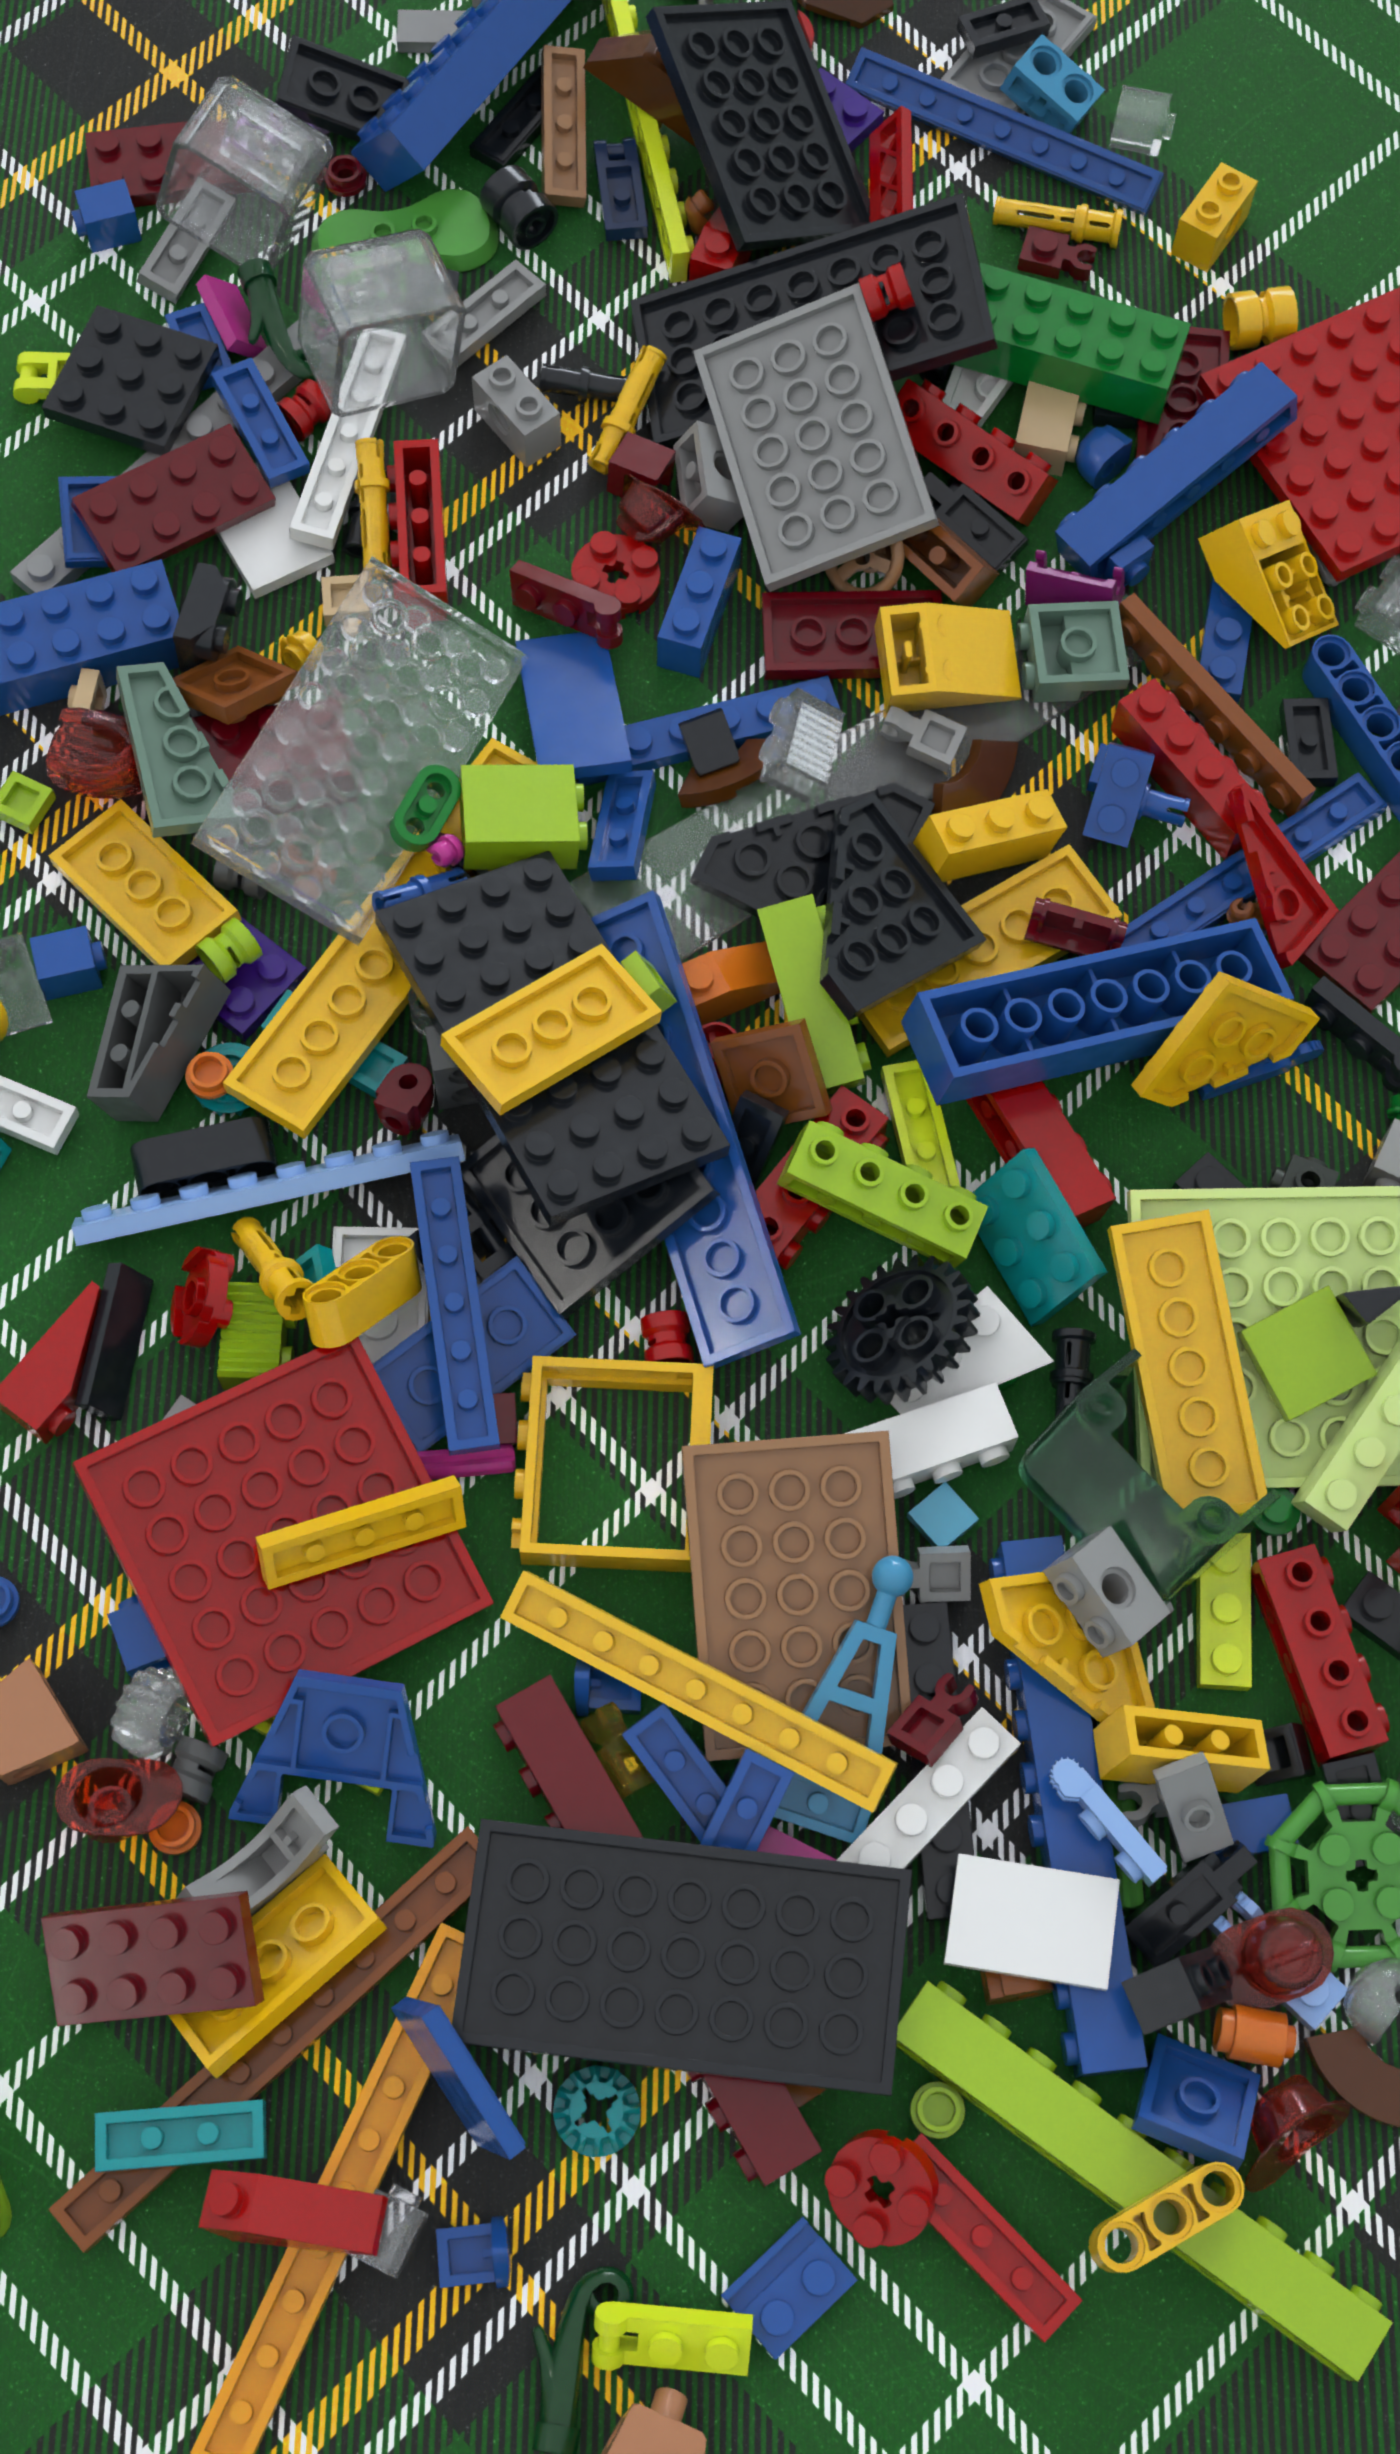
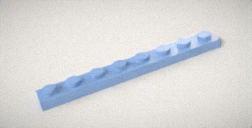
M436 1130L420 1135L421 1142L401 1146L400 1140L385 1141L373 1145L372 1153L353 1156V1151L350 1150L335 1152L324 1156L325 1163L305 1167L304 1161L290 1162L277 1166L275 1168L276 1174L258 1178L256 1172H244L228 1177V1184L209 1188L207 1182L194 1183L179 1188L180 1195L160 1199L159 1193L144 1194L130 1199L131 1206L111 1210V1206L108 1203L98 1204L81 1210L82 1216L74 1219L72 1231L76 1246L411 1173L410 1162L459 1156L460 1162L466 1161L459 1134L449 1136L448 1130Z

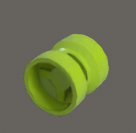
M235 917L222 925L221 933L216 937H206L195 946L196 952L204 965L224 984L237 975V968L242 964H252L263 955L253 935Z

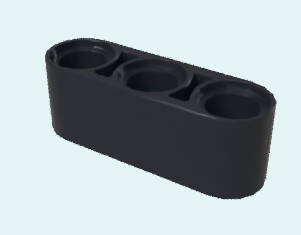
M263 1117L241 1118L147 1138L133 1144L130 1148L138 1196L159 1193L160 1199L180 1195L178 1189L186 1185L207 1182L208 1187L213 1188L228 1184L227 1178L244 1172H256L257 1178L274 1173L276 1171L275 1168L279 1166L270 1122Z

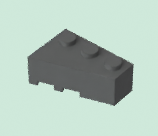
M120 965L87 1098L115 1121L158 1122L182 1080L188 1064L195 1057L231 990L205 965Z

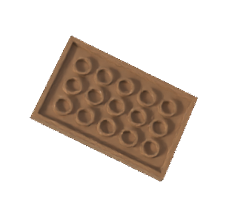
M889 1430L681 1446L697 1659L802 1713L854 1620L867 1622L877 1592L872 1582V1570L875 1564L883 1557L899 1556ZM902 1596L896 1598L886 1630L896 1633L897 1639L883 1747L893 1746L886 1732L911 1704ZM863 1639L838 1686L870 1697L872 1696L878 1644ZM829 1700L818 1722L865 1746L869 1714ZM702 1724L704 1754L708 1761L741 1758L746 1746Z

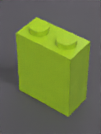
M574 764L461 765V795L459 802L462 844L465 852L463 857L464 870H495L548 850L560 869H577L579 850H587L588 830L587 822L578 821V812L584 811L583 783H575Z

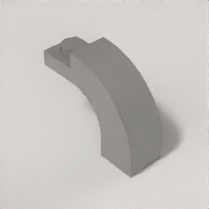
M307 1785L291 1793L267 1825L245 1847L213 1871L185 1886L176 1899L248 1891L251 1916H253L329 1849L326 1842L339 1828V1825Z

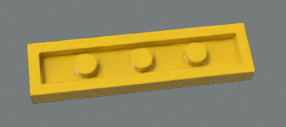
M455 1475L256 1536L263 1580L268 1590L465 1528L467 1526L462 1488Z

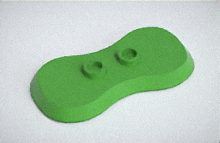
M445 189L401 209L390 211L348 209L336 212L326 218L314 232L311 241V253L317 273L329 287L345 293L369 292L375 252L458 272H466L476 269L492 259L499 244V234L496 223L481 206L480 198L466 190Z

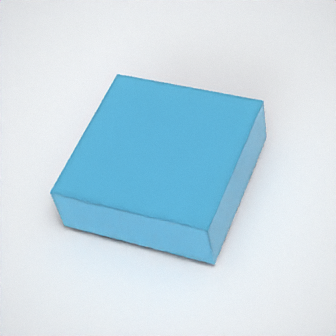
M947 1482L941 1484L910 1510L906 1516L932 1547L951 1546L979 1521L976 1514Z

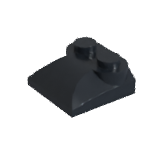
M197 563L173 633L180 674L208 660L215 662L220 654L227 653L231 639L233 617H238L242 609L243 591L237 589L234 578L221 576L216 565Z

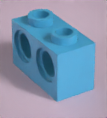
M1043 34L1038 37L1018 60L999 88L1031 118L1069 134L1085 118L1105 91L1090 74L1084 72Z

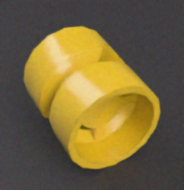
M1287 285L1270 287L1266 291H1261L1259 297L1253 290L1228 293L1223 303L1222 319L1223 330L1230 331L1229 349L1237 351L1257 348L1261 340L1265 345H1269L1296 333L1298 329V308L1292 288Z

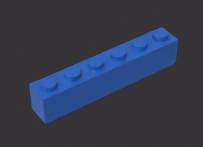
M1262 361L1249 372H1241L1233 379L1229 388L1215 400L1209 399L1204 402L1191 420L1181 428L1175 427L1164 436L1160 445L1147 456L1141 455L1129 465L1126 473L1113 484L1107 483L1095 493L1090 503L1079 512L1069 513L1060 522L1058 529L1055 530L1058 553L1078 573L1103 579L1108 559L1111 555L1142 534L1148 540L1152 539L1297 419V395Z

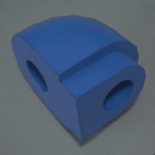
M1110 425L1093 428L1086 434L1077 448L1075 460L1079 474L1093 488L1100 489L1118 475L1121 469L1129 463L1133 440Z

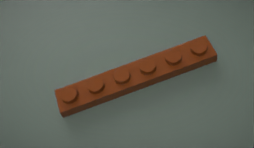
M1135 593L1120 602L1119 611L1124 643L1126 646H1131L1145 661L1149 672L1154 677L1163 680L1174 692L1181 707L1191 711L1205 726L1208 736L1214 742L1223 745L1235 758L1236 765L1240 771L1246 776L1252 777L1265 791L1269 802L1275 808L1282 810L1288 817H1291L1306 807L1316 791V788Z

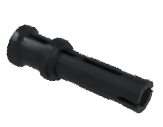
M1059 1328L1052 1331V1342L1056 1344L1055 1370H1052L1049 1374V1381L1052 1387L1056 1389L1052 1471L1050 1472V1478L1058 1482L1073 1483L1083 1480L1082 1459L1085 1432L1086 1391L1091 1389V1385L1094 1384V1374L1090 1372L1091 1346L1096 1344V1333L1082 1328Z

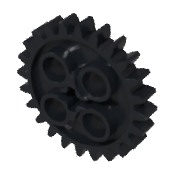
M914 1255L908 1267L905 1266L900 1258H897L894 1261L892 1271L886 1272L881 1265L878 1266L876 1279L870 1281L864 1276L860 1278L863 1289L859 1293L847 1291L845 1294L851 1301L850 1304L834 1309L841 1320L827 1325V1329L834 1337L824 1342V1346L831 1352L826 1361L834 1369L832 1374L853 1396L858 1397L861 1395L868 1403H872L878 1396L885 1405H889L896 1393L903 1402H908L911 1389L917 1388L923 1395L927 1394V1381L933 1378L938 1383L942 1384L945 1382L942 1370L945 1367L952 1369L960 1367L954 1358L956 1353L970 1352L971 1348L964 1338L978 1333V1329L971 1322L980 1316L979 1310L974 1306L978 1298L960 1271H956L948 1261L941 1265L935 1256H931L924 1263L918 1255Z

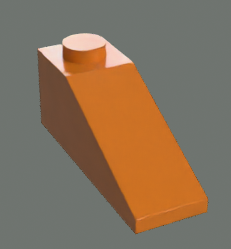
M766 941L710 951L682 963L702 1026L780 993Z

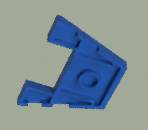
M299 1669L229 1811L228 1819L267 1824L281 1807L284 1774L392 1790L386 1842L433 1848L437 1831L405 1684Z

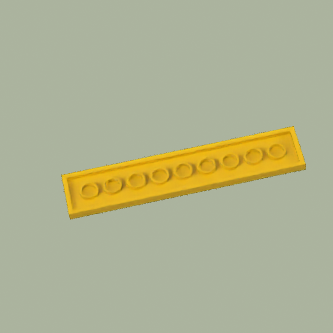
M491 738L471 765H537V763L496 739ZM458 799L440 832L443 834H453L462 842L460 802ZM404 850L223 1081V1087L228 1094L303 1139L309 1135L415 995L412 986L375 924L376 912H374L372 905V895L375 891H383L406 884L410 877L416 875L429 877L446 872V867L437 866L431 859L432 854L425 850L421 852ZM465 870L471 878L476 876L472 870Z

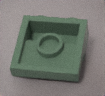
M1118 601L1028 604L1023 623H1017L1016 646L1018 651L1026 650L1028 662H1023L1021 681L1023 690H1032L1033 703L1078 701L1081 691L1127 689L1130 676Z

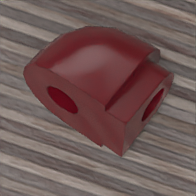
M416 1063L401 1064L393 1068L386 1075L375 1091L377 1098L373 1103L380 1122L388 1130L398 1135H408L410 1131L418 1130L427 1118L433 1104L434 1089L431 1073L426 1067Z

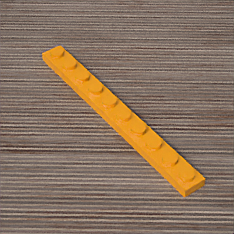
M441 1922L406 1997L439 2005L452 2024L465 1933ZM397 2018L388 2033L318 2184L376 2194L432 2074ZM287 2247L190 2454L256 2453L348 2253Z

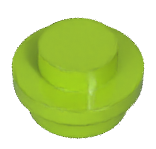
M931 2082L923 2085L914 2094L910 2104V2116L914 2126L920 2133L929 2138L943 2139L953 2135L961 2127L965 2117V2105L961 2095L954 2087L944 2082Z

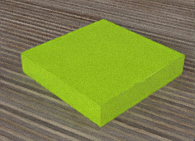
M1329 1285L1237 1333L1285 1422L1306 1413L1377 1375Z

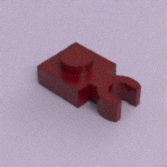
M1029 225L1017 270L1057 280L1062 270L1068 272L1072 278L1078 281H1089L1092 265L1081 262L1093 264L1097 248L1090 244L1070 246L1068 245L1070 235Z
M949 1672L944 1674L936 1683V1695L930 1701L918 1695L886 1732L891 1744L932 1767L963 1731V1726L958 1716L969 1713L977 1705L979 1698L975 1687L969 1684L961 1694L952 1696L951 1694L955 1692L958 1686L953 1674Z

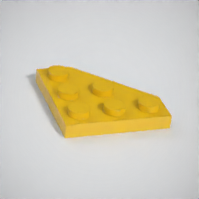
M1219 971L1204 988L1202 994L1182 1020L1176 1024L1171 1034L1154 1056L1145 1064L1144 1069L1131 1086L1140 1097L1172 1108L1188 1101V1092L1210 1083L1216 1089L1248 1075V1066L1269 1058L1275 1063L1291 1056L1320 1018L1308 1006Z
M1044 1572L991 1578L979 1584L991 1635L1099 1723L1103 1722L1123 1704L1155 1708L1138 1641L1128 1648L1102 1658L1095 1646L1087 1640L1082 1627L1066 1604L1058 1598Z

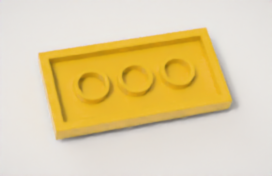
M122 799L118 800L48 855L53 866L154 965H187L198 956L195 949L198 943L206 937H216L221 933L222 925L233 917L239 921L242 920L238 910L162 837L153 838L150 826Z
M601 943L442 1033L440 1046L501 1116L658 1024L661 1019L662 1010Z
M326 1854L322 1855L252 1916L264 2001L252 2007L168 2015L203 2065L216 2079L387 1929L385 1924Z

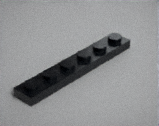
M947 1602L903 1605L911 1703L918 1695L931 1701L936 1695V1683L944 1674L949 1672L955 1678ZM955 1690V1692H953L951 1695H957V1690ZM909 1755L912 1781L926 1764ZM969 1801L919 1854L926 1922L949 1920L958 1854L974 1856Z

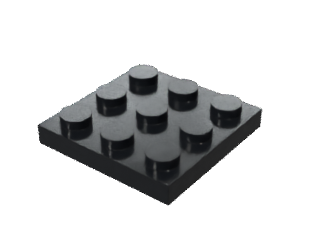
M97 305L42 405L45 418L162 456L170 452L220 357L218 344Z

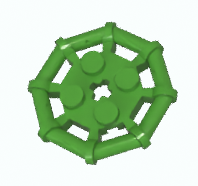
M1387 1778L1385 1782L1324 1784L1320 1780L1312 1784V1791L1272 1835L1267 1834L1264 1845L1268 1846L1272 1908L1268 1910V1914L1272 1922H1279L1332 1973H1335L1338 1968L1398 1966L1400 1969V1937L1392 1926L1395 1920L1400 1918V1837L1385 1825L1392 1811L1400 1817V1783L1390 1778ZM1374 1804L1371 1819L1341 1820L1337 1807L1339 1805ZM1322 1813L1329 1824L1323 1830L1324 1834L1308 1848L1296 1843L1297 1839ZM1290 1856L1304 1860L1306 1891L1295 1895L1292 1893ZM1362 1859L1365 1862L1366 1868L1374 1870V1877L1367 1881L1365 1888L1357 1889L1354 1881L1346 1879V1872L1354 1870L1356 1860ZM1313 1904L1335 1923L1328 1938L1300 1913ZM1351 1930H1379L1385 1945L1346 1946L1348 1933Z

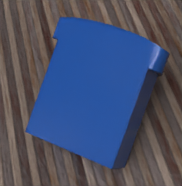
M577 1658L574 1672L577 1716L588 1717L589 1712L640 1715L641 1691Z
M503 2216L491 2217V2223L436 2229L440 2288L496 2282L497 2288L509 2287L511 2251L508 2229Z

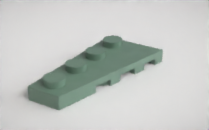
M164 662L117 666L116 680L153 838L247 827L248 814L243 805L238 804L230 790L231 784L223 769L218 768L210 754V745L202 731L198 732L189 715L190 709Z

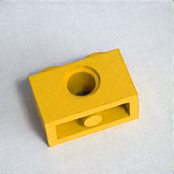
M1221 162L1179 219L1170 254L1207 273L1248 217L1258 181Z

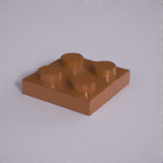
M239 645L228 650L226 654H220L215 662L208 660L173 678L188 707L228 725L243 721L248 714L265 705L278 703L282 700L283 696L300 688L296 670Z
M805 1018L716 1037L710 1043L732 1115L740 1095L746 1090L789 1110L790 1112L785 1124L827 1116L833 1110Z

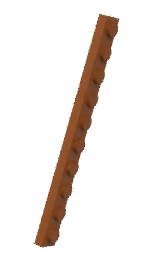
M467 1826L374 1912L387 1929L220 2077L216 2079L204 2066L159 2108L254 2100L435 1933L441 1922L445 1923L470 1900L478 1844L476 1834ZM181 2166L100 2173L95 2172L94 2167L48 2210L81 2251L88 2253Z

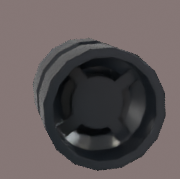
M509 165L501 168L487 180L480 193L481 206L492 220L500 225L502 232L516 248L520 250L534 248L545 241L553 232L558 222V211L543 192H538L536 183L520 166Z

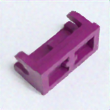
M1038 549L1035 555L1036 562L1030 561L1026 568V606L1028 604L1118 601L1120 605L1125 594L1124 568L1115 566L1113 569V579L1108 578L1107 580L1082 575L1078 572L1047 567V552Z

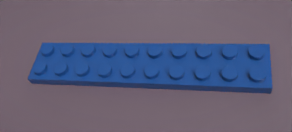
M652 890L595 915L591 919L619 963L636 950L655 967L676 998L677 1002L661 1014L660 1022L656 1025L730 1143L728 1156L700 1166L720 1195L664 1239L703 1366L705 1368L714 1366V1369L799 1336L801 1331L661 898Z

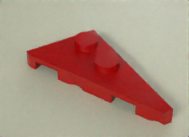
M1244 783L1234 787L1227 795L1271 950L1280 969L1292 966L1339 910L1252 790Z

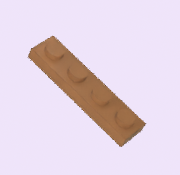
M543 45L541 53L542 192L553 205L584 208L587 198L585 69L583 68L585 65V49Z

